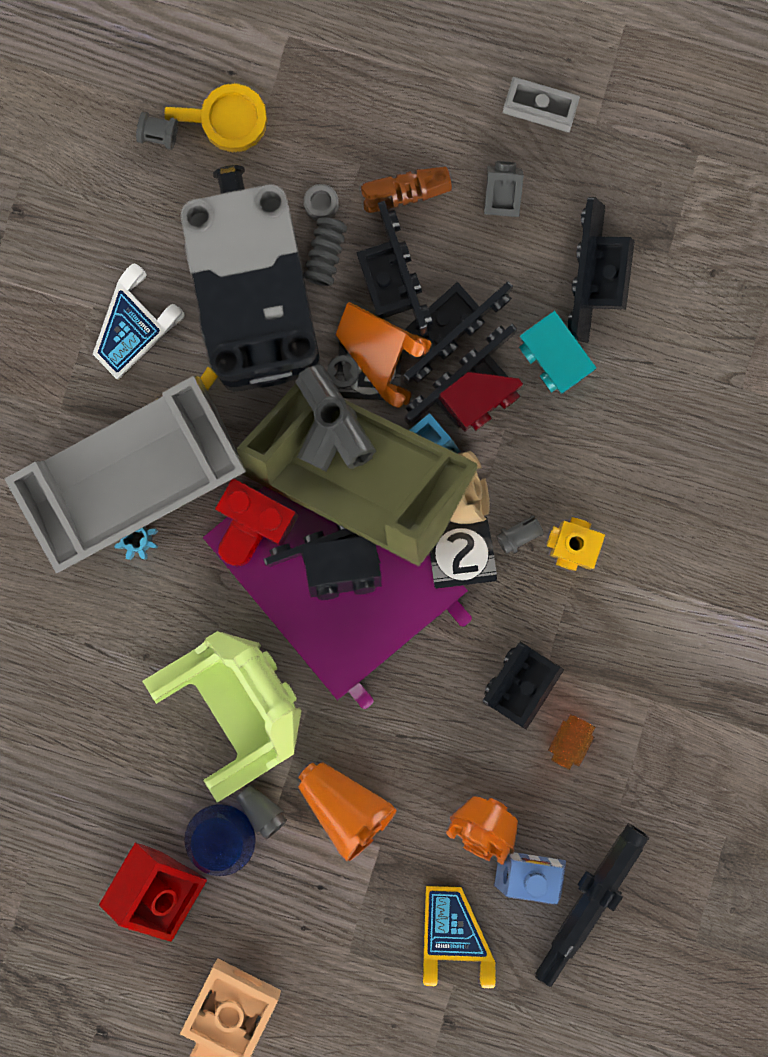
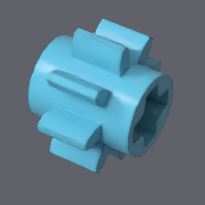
M144 526L135 531L144 534V538L139 540L140 547L129 544V540L133 538V533L120 539L121 542L117 543L114 547L116 549H127L126 559L128 560L134 557L135 552L139 553V556L146 560V550L150 547L158 548V545L152 542V536L158 530H148Z

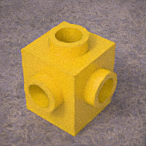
M571 517L570 522H561L559 528L553 526L547 541V547L552 548L550 556L557 558L556 565L572 571H576L578 566L590 570L595 567L605 534L591 530V523ZM571 538L575 539L578 543L576 550L570 547L569 542Z

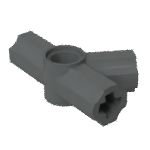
M321 364L306 368L299 374L295 382L314 411L315 421L297 458L327 472L338 450L349 468L353 469L364 465L372 459L376 449L357 421L355 410L345 402ZM340 409L339 418L331 423L332 414Z

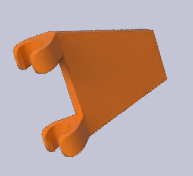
M351 302L347 303L335 335L384 400L396 408L408 405L412 395L411 392L405 388L390 384L403 348L409 354L421 357L429 352L431 341L409 333Z

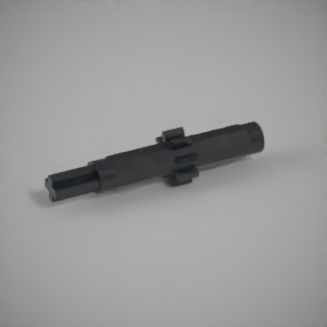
M627 823L595 874L593 875L588 871L584 873L577 884L582 894L559 928L557 935L551 943L550 951L535 972V977L539 981L552 987L568 960L572 959L578 949L581 948L606 907L615 911L623 898L622 892L618 888L650 838L642 830Z

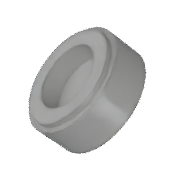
M317 184L307 190L304 196V208L308 216L316 221L322 217L333 218L339 208L337 193L332 187L325 184Z

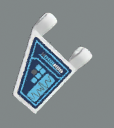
M135 263L131 264L118 280L93 355L117 380L162 336L185 317V313L180 307L171 304L156 319L139 302L130 290L139 285L146 278L147 274Z

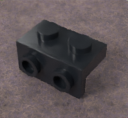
M520 641L516 647L511 648L506 654L503 662L504 667L499 675L492 678L487 684L484 692L485 697L482 702L527 730L564 669Z

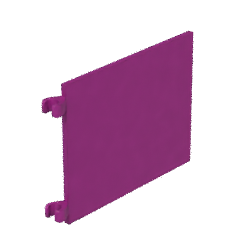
M265 486L258 491L298 514V518L284 544L289 543L291 548L304 544L303 537L312 533L323 531L326 536L338 531L336 527L338 524ZM228 517L202 537L338 701L349 692L362 709H367L371 706L374 699L360 681L442 612L447 610L461 627L466 626L472 620L471 615L458 602V599L468 591L463 585L437 589L434 587L430 553L417 566L376 544L381 562L379 565L382 587H376L374 592L358 595L354 594V591L339 593V596L334 599L319 600L317 597L310 598L302 555L272 567H267L263 559L271 556L269 550L280 545L263 537L249 563L237 567L227 564L220 557L218 546L232 522V519Z

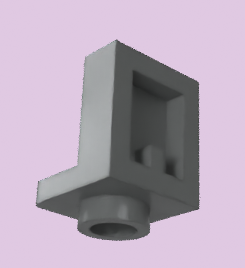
M496 161L495 166H487L484 214L519 217L524 174L521 168H516V163Z

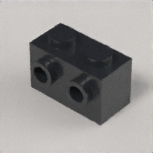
M362 536L302 546L310 598L317 597L319 600H330L337 598L339 593L354 591V594L362 595L374 592L376 587H382L376 544Z

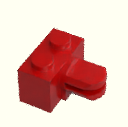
M232 479L215 508L221 514L232 519L218 546V553L227 564L236 567L244 566L250 562L263 537L278 545H283L298 518V514L236 479Z

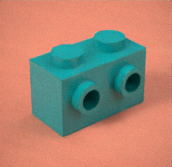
M555 310L520 335L523 344L518 348L530 364L534 361L538 362L544 371L539 377L551 393L557 389L562 395L597 369Z

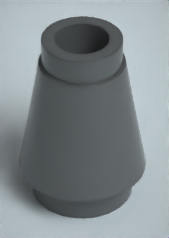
M253 785L247 787L236 798L256 834H262L265 839L275 834L287 822V819L283 816L284 810L258 789L256 790Z

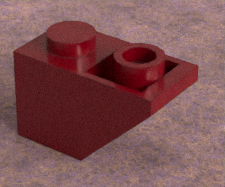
M467 372L440 393L439 400L464 432L471 427L476 432L492 419L489 414L499 405L506 409L521 397L517 391L521 389L523 383L519 378Z

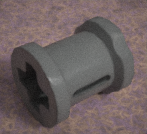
M142 111L136 130L137 143L143 144L145 141L165 145L166 149L172 150L176 142L178 120L171 118L168 121L150 117L148 112Z

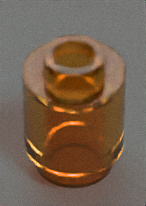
M570 714L567 721H562L548 748V751L554 754L551 760L569 770L573 764L580 767L595 738L592 734L596 727Z

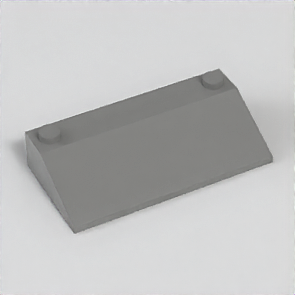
M192 376L162 392L163 396L45 461H36L4 478L56 574L246 472L221 416L200 377Z

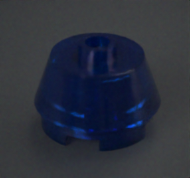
M217 804L203 808L193 816L186 828L184 844L190 861L199 870L212 876H227L238 872L249 862L254 853L256 837L250 821L243 812L229 805Z

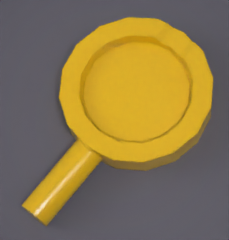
M236 83L222 85L213 90L203 102L202 109L165 107V120L169 121L171 118H175L178 122L202 123V128L209 141L219 149L232 153L246 151L255 146L263 137L267 125L266 108L260 96L248 86Z

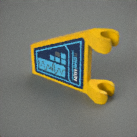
M426 886L423 959L424 985H437L438 960L481 961L480 984L483 988H494L496 980L495 960L462 887Z

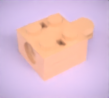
M217 958L180 1032V1035L196 1042L190 1057H251L279 1000L281 990ZM209 991H211V994H210L209 998L207 999L206 997H207ZM258 1016H260L261 1018H260L258 1024L255 1023L256 1020H257V1018H258Z

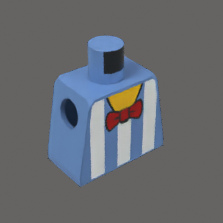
M514 852L508 855L503 865L497 862L494 886L508 897L558 904L562 895L566 860Z

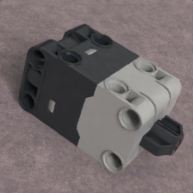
M227 165L216 169L213 172V177L218 179L221 194L188 201L181 210V222L186 242L185 251L193 277L200 313L199 322L204 344L207 348L209 364L222 384L233 392L272 387L298 379L299 374L306 369L300 367H305L311 364L309 367L320 364L318 345L286 195L276 185H264L245 189L242 177L245 168L241 165Z

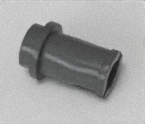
M531 515L530 518L508 530L502 528L501 533L496 535L505 554L510 552L515 554L518 552L517 548L539 536H543L544 531L537 518Z

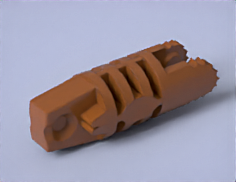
M446 166L417 169L414 174L411 171L403 175L400 173L396 174V178L388 176L365 182L361 186L362 195L366 197L363 201L364 210L368 213L379 211L378 203L385 201L387 209L399 207L398 204L400 203L405 206L410 202L417 203L418 199L425 201L452 190L451 177Z

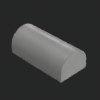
M513 76L502 113L569 133L580 96Z

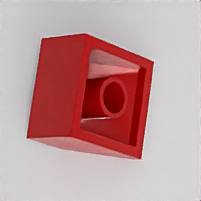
M135 842L100 901L99 906L120 927L172 942L206 884L207 879L165 853Z

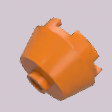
M473 796L450 817L451 824L446 834L452 839H455L456 835L463 839L462 842L465 844L463 848L487 861H490L492 855L497 858V862L503 865L508 855L514 853L518 820L507 811L508 808L501 802L492 798L486 800Z

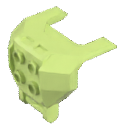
M219 631L205 638L204 643L142 681L156 704L189 684L195 685L237 752L236 759L203 780L217 803L294 754L301 716L300 707L296 709L293 704L297 700L294 692L287 682L281 684L274 672L277 670L274 660L267 651L263 653L260 651V643Z

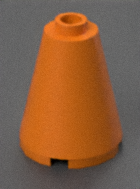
M324 762L318 765L315 763L309 764L298 777L301 780L298 787L339 854L346 861L353 860L374 841L372 838L379 830L383 831L397 812L391 803Z

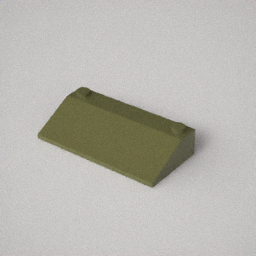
M295 384L237 447L238 455L246 470L243 475L419 566L440 540L478 469V463L345 400L355 410L357 421L376 449V452L367 463L351 469L346 465L337 450L326 472L297 458L315 418L314 411L298 385ZM340 409L332 414L331 423L339 418Z

